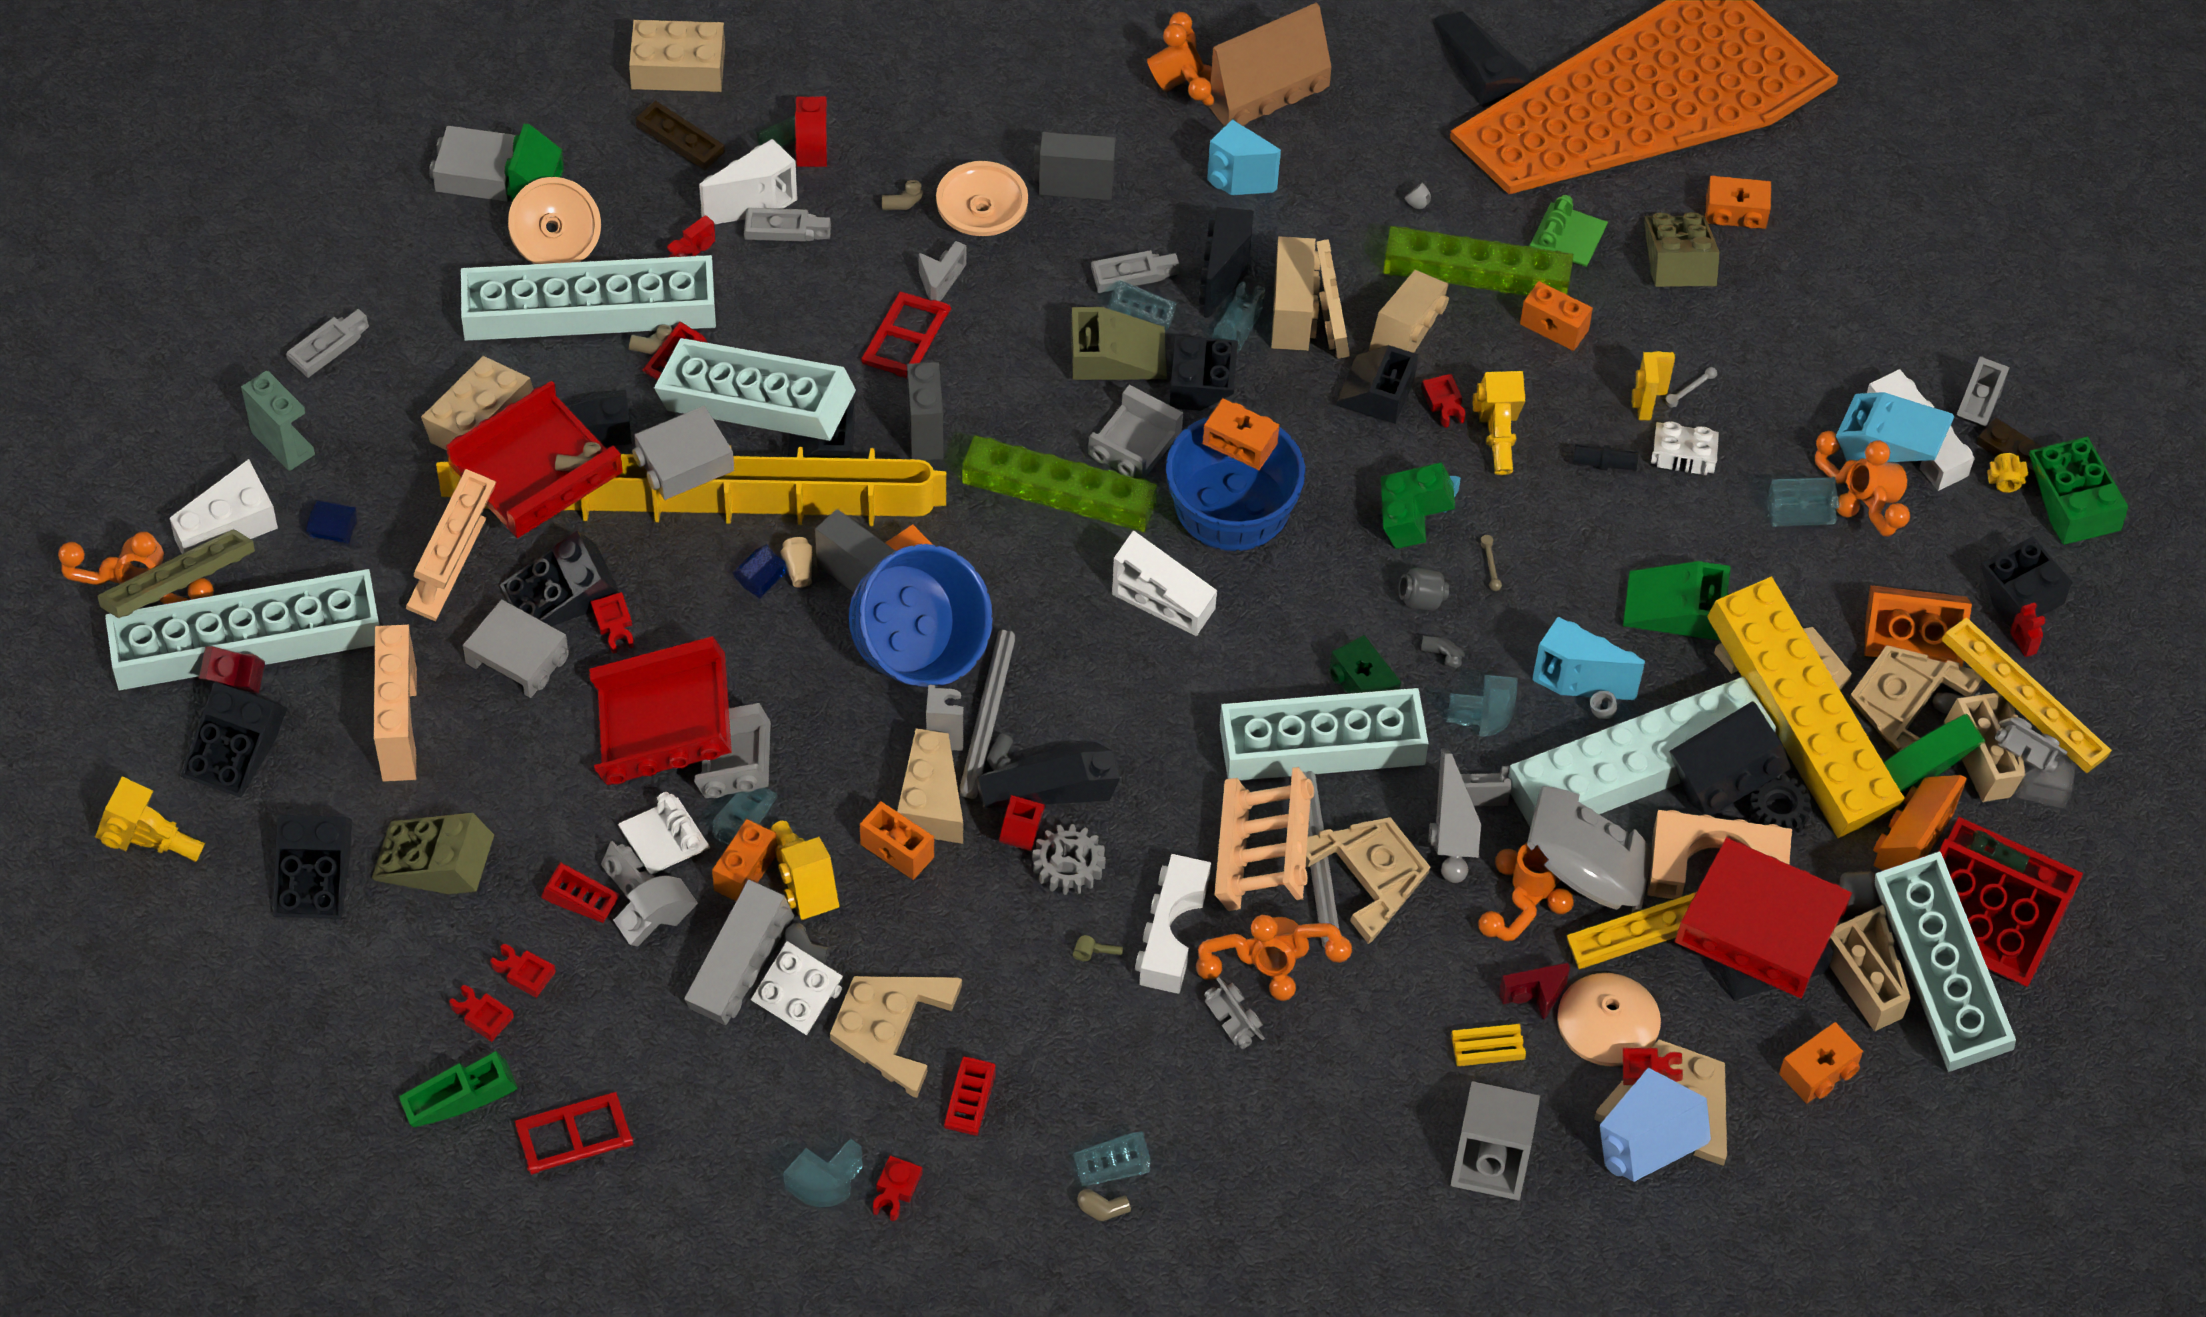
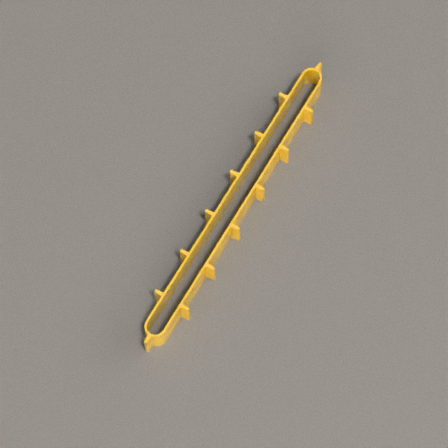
M799 447L797 457L733 456V472L664 500L658 489L653 490L646 476L647 471L645 467L637 465L633 454H621L623 473L564 510L582 511L583 521L588 520L589 511L654 512L655 522H659L661 512L726 513V524L731 523L732 513L797 514L798 525H802L803 515H831L838 509L845 515L869 516V526H873L875 516L918 517L930 513L933 506H946V471L933 470V467L923 460L875 459L874 448H870L869 459L805 458L803 457V447ZM437 462L436 467L441 497H452L461 477L449 465V462Z

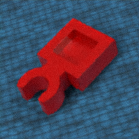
M705 215L683 231V238L674 240L667 246V249L672 253L668 257L696 256L701 251L709 249L715 242L714 221Z
M1452 374L1423 380L1421 390L1431 411L1441 410V424L1445 428L1449 427V416H1456L1460 424L1464 423L1465 410L1461 406L1463 397Z
M620 592L591 601V607L600 634L610 633L608 643L613 654L617 653L615 643L618 639H625L628 642L629 648H633V636L629 630L625 629L632 626V620L623 593Z
M2035 602L2022 606L2021 613L2016 614L2010 630V634L2025 657L2037 654L2043 638L2041 626L2045 624V617L2043 615L2036 616L2035 609L2037 605Z
M502 944L500 946L501 954L508 958L505 961H499L492 957L490 960L492 969L497 973H508V983L537 998L555 974V965L527 950L519 957L510 945Z
M467 985L461 987L462 995L468 998L465 1002H458L454 998L449 1000L452 1011L460 1015L466 1014L464 1017L465 1024L491 1042L514 1018L513 1010L487 993L480 1000L477 999L474 990Z
M1623 1048V1085H1634L1648 1067L1675 1082L1683 1080V1069H1672L1670 1067L1673 1064H1682V1053L1670 1052L1664 1057H1658V1048Z
M889 1156L876 1185L877 1192L883 1194L878 1195L874 1199L873 1214L878 1215L881 1207L890 1206L892 1208L890 1220L895 1221L900 1214L899 1200L910 1202L923 1174L922 1167Z

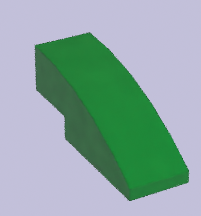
M1964 714L1907 746L1885 761L1884 765L1902 795L1905 796L1912 786L1918 787L1925 777L1939 776L1983 744L1985 739L1970 716Z
M495 1051L466 1068L459 1063L402 1094L399 1098L410 1125L418 1127L477 1109L517 1090L518 1087L507 1061Z

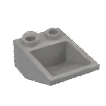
M1441 748L1436 823H1430L1428 842L1430 846H1434L1438 855L1449 856L1442 864L1441 872L1443 877L1448 882L1459 883L1468 874V865L1462 857L1479 858L1481 823L1452 753L1449 749Z

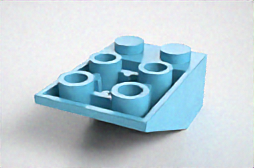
M1885 392L1855 394L1836 434V438L1846 461L1866 459V447L1870 442L1881 440L1889 446L1891 453L1887 462L1935 460L1954 416L1952 413Z
M1557 617L1539 644L1532 680L1560 695L1592 697L1596 692L1609 691L1614 694L1616 699L1635 700L1645 660L1639 658L1631 651H1625L1611 644L1604 637L1596 636L1582 629L1574 622Z

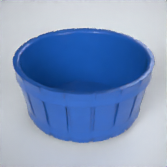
M1210 416L1206 419L1198 420L1177 436L1173 442L1174 445H1171L1166 460L1167 483L1174 500L1175 511L1179 521L1195 539L1216 549L1243 551L1267 543L1283 529L1288 521L1291 510L1301 494L1305 479V463L1299 446L1285 430L1279 427L1278 444L1261 469L1257 470L1204 445V424Z
M931 544L912 545L886 556L861 579L853 593L849 607V628L856 649L862 658L875 670L904 684L919 687L935 685L937 687L938 685L942 686L959 679L960 676H964L977 664L976 661L980 660L987 647V640L990 639L992 604L983 579L969 561L961 555L958 556L956 552L941 546L935 547V545Z

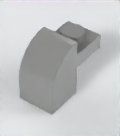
M659 876L633 889L627 895L631 902L613 921L630 945L639 946L659 924L677 926L698 902L681 878Z

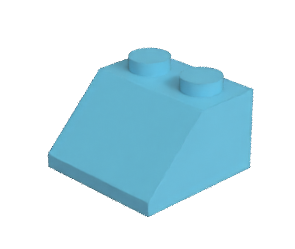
M1232 119L1210 140L1207 181L1215 188L1222 189L1230 195L1273 193L1277 190L1281 149Z

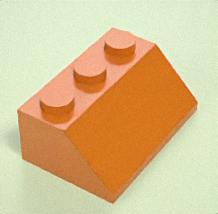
M1870 585L1865 622L1864 655L1878 657L1886 645L1925 654L1928 655L1929 659L1945 663L1948 660L1960 663L1959 666L1963 667V659L1942 641V638L1948 630L1966 617L1970 620L1972 603L1965 596Z
M1962 775L1925 777L1918 788L1912 786L1904 800V804L1907 806L1903 812L1900 810L1895 812L1888 826L1891 828V831L1888 835L1882 833L1874 846L1873 851L1878 853L1874 866L1884 871L1928 856L1954 815L1967 778Z

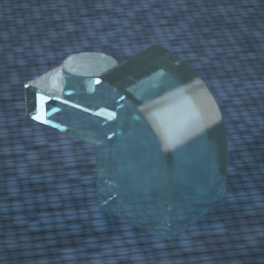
M1485 675L1481 696L1450 693L1447 722L1457 723L1462 726L1479 725V737L1500 733L1509 725L1513 717L1518 678Z
M850 1138L829 1163L805 1148L784 1172L785 1189L802 1202L815 1207H830L845 1201L851 1195L850 1180L859 1173L863 1165L861 1146Z

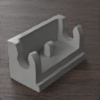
M928 685L926 730L949 733L951 750L963 751L964 707L945 704V700L948 698L961 699V692L955 689L935 688V685Z
M1501 766L1500 773L1461 774L1473 806H1508L1511 791V779H1508L1509 766Z

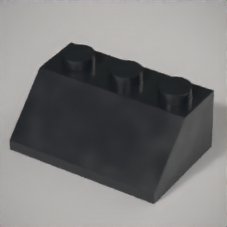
M1754 701L1669 751L1687 800L1703 815H1714L1791 768L1781 741Z

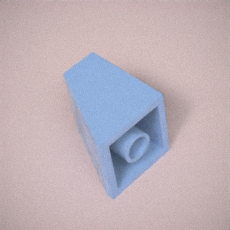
M1648 1067L1600 1124L1604 1163L1607 1169L1616 1176H1624L1635 1182L1707 1145L1711 1140L1707 1098Z

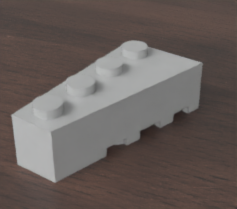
M748 879L684 998L689 1009L725 1026L731 1017H736L741 1008L742 999L754 984L757 975L794 918V914L784 895Z

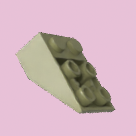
M1689 212L1683 216H1671L1667 213H1655L1653 216H1644L1650 271L1655 287L1717 286L1720 252L1705 215Z
M1072 307L1071 345L1073 380L1167 379L1164 326L1105 307Z
M474 813L390 821L372 879L374 881L444 894L476 892L494 834Z

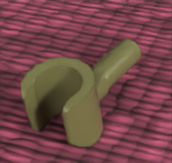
M1084 935L1077 940L1073 957L1079 961H1089L1093 952L1122 955L1123 947L1102 945L1101 943H1096L1092 937Z

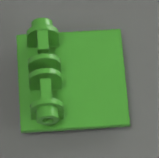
M1562 195L1556 199L1555 203H1550L1530 244V248L1587 267L1608 222L1573 210L1572 198L1568 195Z

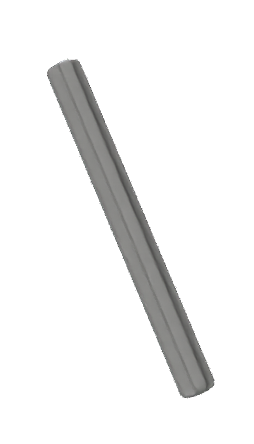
M1000 630L997 634L959 788L960 795L963 798L974 799L978 794L976 779L983 773L1015 642V634L1012 631Z
M1312 771L1303 772L1307 779L1312 781L1314 786V797L1310 800L1308 837L1318 835L1319 831L1324 830L1316 776ZM1327 856L1310 866L1319 923H1330L1339 929ZM1321 937L1322 946L1325 948L1328 937Z

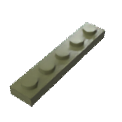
M233 529L99 594V605L117 618L128 616L135 610L149 603L157 602L161 597L175 590L183 589L188 584L204 576L212 575L216 570L230 563L238 562L243 557L255 552L253 540Z

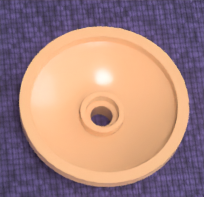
M973 161L955 167L942 178L936 192V204L939 214L952 228L968 235L992 236L1008 231L1020 222L1028 207V190L1022 178L1009 167L990 161Z
M545 177L529 183L516 195L508 213V230L516 249L533 264L581 262L592 252L598 242L601 231V218L594 199L583 187L565 178ZM553 223L556 226V232H549L546 224Z
M1596 973L1577 980L1565 991L1558 1007L1557 1023L1565 1043L1581 1058L1603 1066H1622L1623 1048H1652L1660 1031L1661 1017L1655 999L1641 984L1619 974ZM1612 1005L1615 1006L1617 1009L1610 1010L1607 1008V1006Z

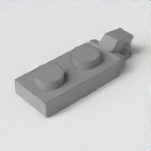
M748 208L746 210L745 240L813 241L814 239H830V218L816 217V215L808 214V210Z
M1150 250L1093 261L1091 263V270L1098 293L1154 283L1164 280L1166 277L1179 274V262L1176 253L1159 256V254H1152Z
M357 309L345 319L343 317L339 319L333 317L287 351L288 361L309 378L358 341L361 337L360 334L369 327L367 316Z

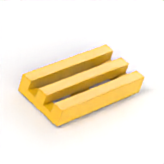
M1520 1024L1452 1030L1451 1039L1457 1066L1525 1060L1526 1051L1523 1048L1524 1041L1523 1036H1521ZM1515 1046V1049L1462 1054V1051L1479 1049L1486 1051L1499 1047Z

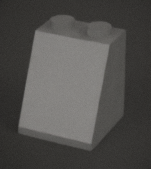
M1474 1081L1471 1082L1450 1186L1520 1201L1540 1095Z

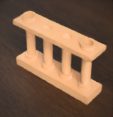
M465 469L415 569L413 577L419 579L406 605L407 610L436 622L486 521V517L481 514L495 488L496 481Z
M1299 767L1292 768L1291 785L1250 792L1238 778L1225 780L1214 895L1228 911L1241 909L1242 895L1246 891L1282 885L1286 886L1296 900L1303 899L1304 885L1307 884L1308 880L1305 865L1310 800L1314 797V786L1312 781L1307 779ZM1290 799L1289 814L1248 821L1249 809H1252L1253 805ZM1287 828L1286 843L1246 849L1247 838L1250 834ZM1285 856L1283 872L1243 878L1244 867L1247 866L1248 862Z

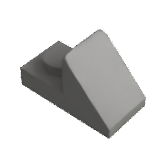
M955 241L949 251L945 250L942 253L939 261L924 254H919V274L929 300L934 299L941 302L965 268L966 245Z
M1979 357L1957 416L1987 427L1997 399L2001 395L2010 367Z

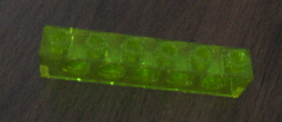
M1390 226L1383 273L1409 277L1414 270H1417L1449 284L1526 296L1529 295L1537 282L1540 281L1567 295L1574 254L1532 248L1530 246L1506 244L1498 241L1480 240L1466 236L1461 237L1441 234L1439 232L1415 230L1407 227Z
M974 435L962 464L963 484L1141 532L1146 531L1156 504L1157 484L1141 478L1136 479L1121 475L1112 470L1106 471L1091 467L1082 462L1061 459L1053 454L1035 452L1023 446H1013L998 442L993 438H983Z

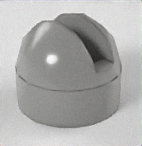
M1422 182L1409 192L1404 199L1413 208L1423 209L1431 201V194Z
M1609 691L1596 692L1590 699L1592 713L1598 719H1610L1617 711V702L1614 694ZM1603 702H1608L1607 709H1603Z

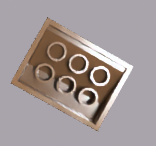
M1317 2L1213 47L1211 94L1214 97V103L1209 108L1224 127L1232 119L1244 126L1249 121L1263 115H1269L1281 107L1294 104L1300 99L1313 93H1319L1330 86L1331 62L1320 6Z

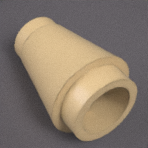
M804 537L787 539L783 542V549L780 553L793 586L797 588L809 586L812 583V546L808 544V540Z

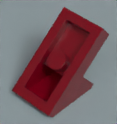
M206 646L199 679L217 682L252 693H259L266 661L254 654H239L213 646Z
M1564 963L1503 975L1499 989L1502 1004L1511 1002L1521 1004L1536 998L1542 1019L1545 1020L1566 987L1570 971L1569 964Z

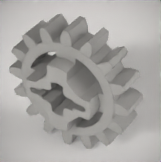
M1071 824L1069 831H1064L1061 825H1057V833L1055 834L1046 830L1045 840L1037 839L1036 850H1033L1032 861L1034 862L1033 871L1037 874L1040 873L1039 882L1043 884L1049 881L1050 891L1052 892L1058 886L1062 887L1063 895H1067L1069 888H1074L1077 894L1081 893L1082 885L1089 889L1093 888V880H1101L1102 869H1105L1106 862L1104 845H1098L1099 837L1094 835L1089 838L1088 828L1086 827L1081 832H1076L1075 824ZM1051 852V861L1048 863L1047 856ZM1090 856V857H1091V863H1090V865L1087 867V866H1086L1087 857Z

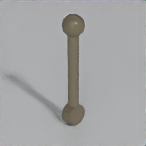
M1484 535L1481 538L1480 545L1486 551L1491 576L1489 587L1493 591H1499L1502 583L1497 579L1491 549L1494 539L1490 535Z

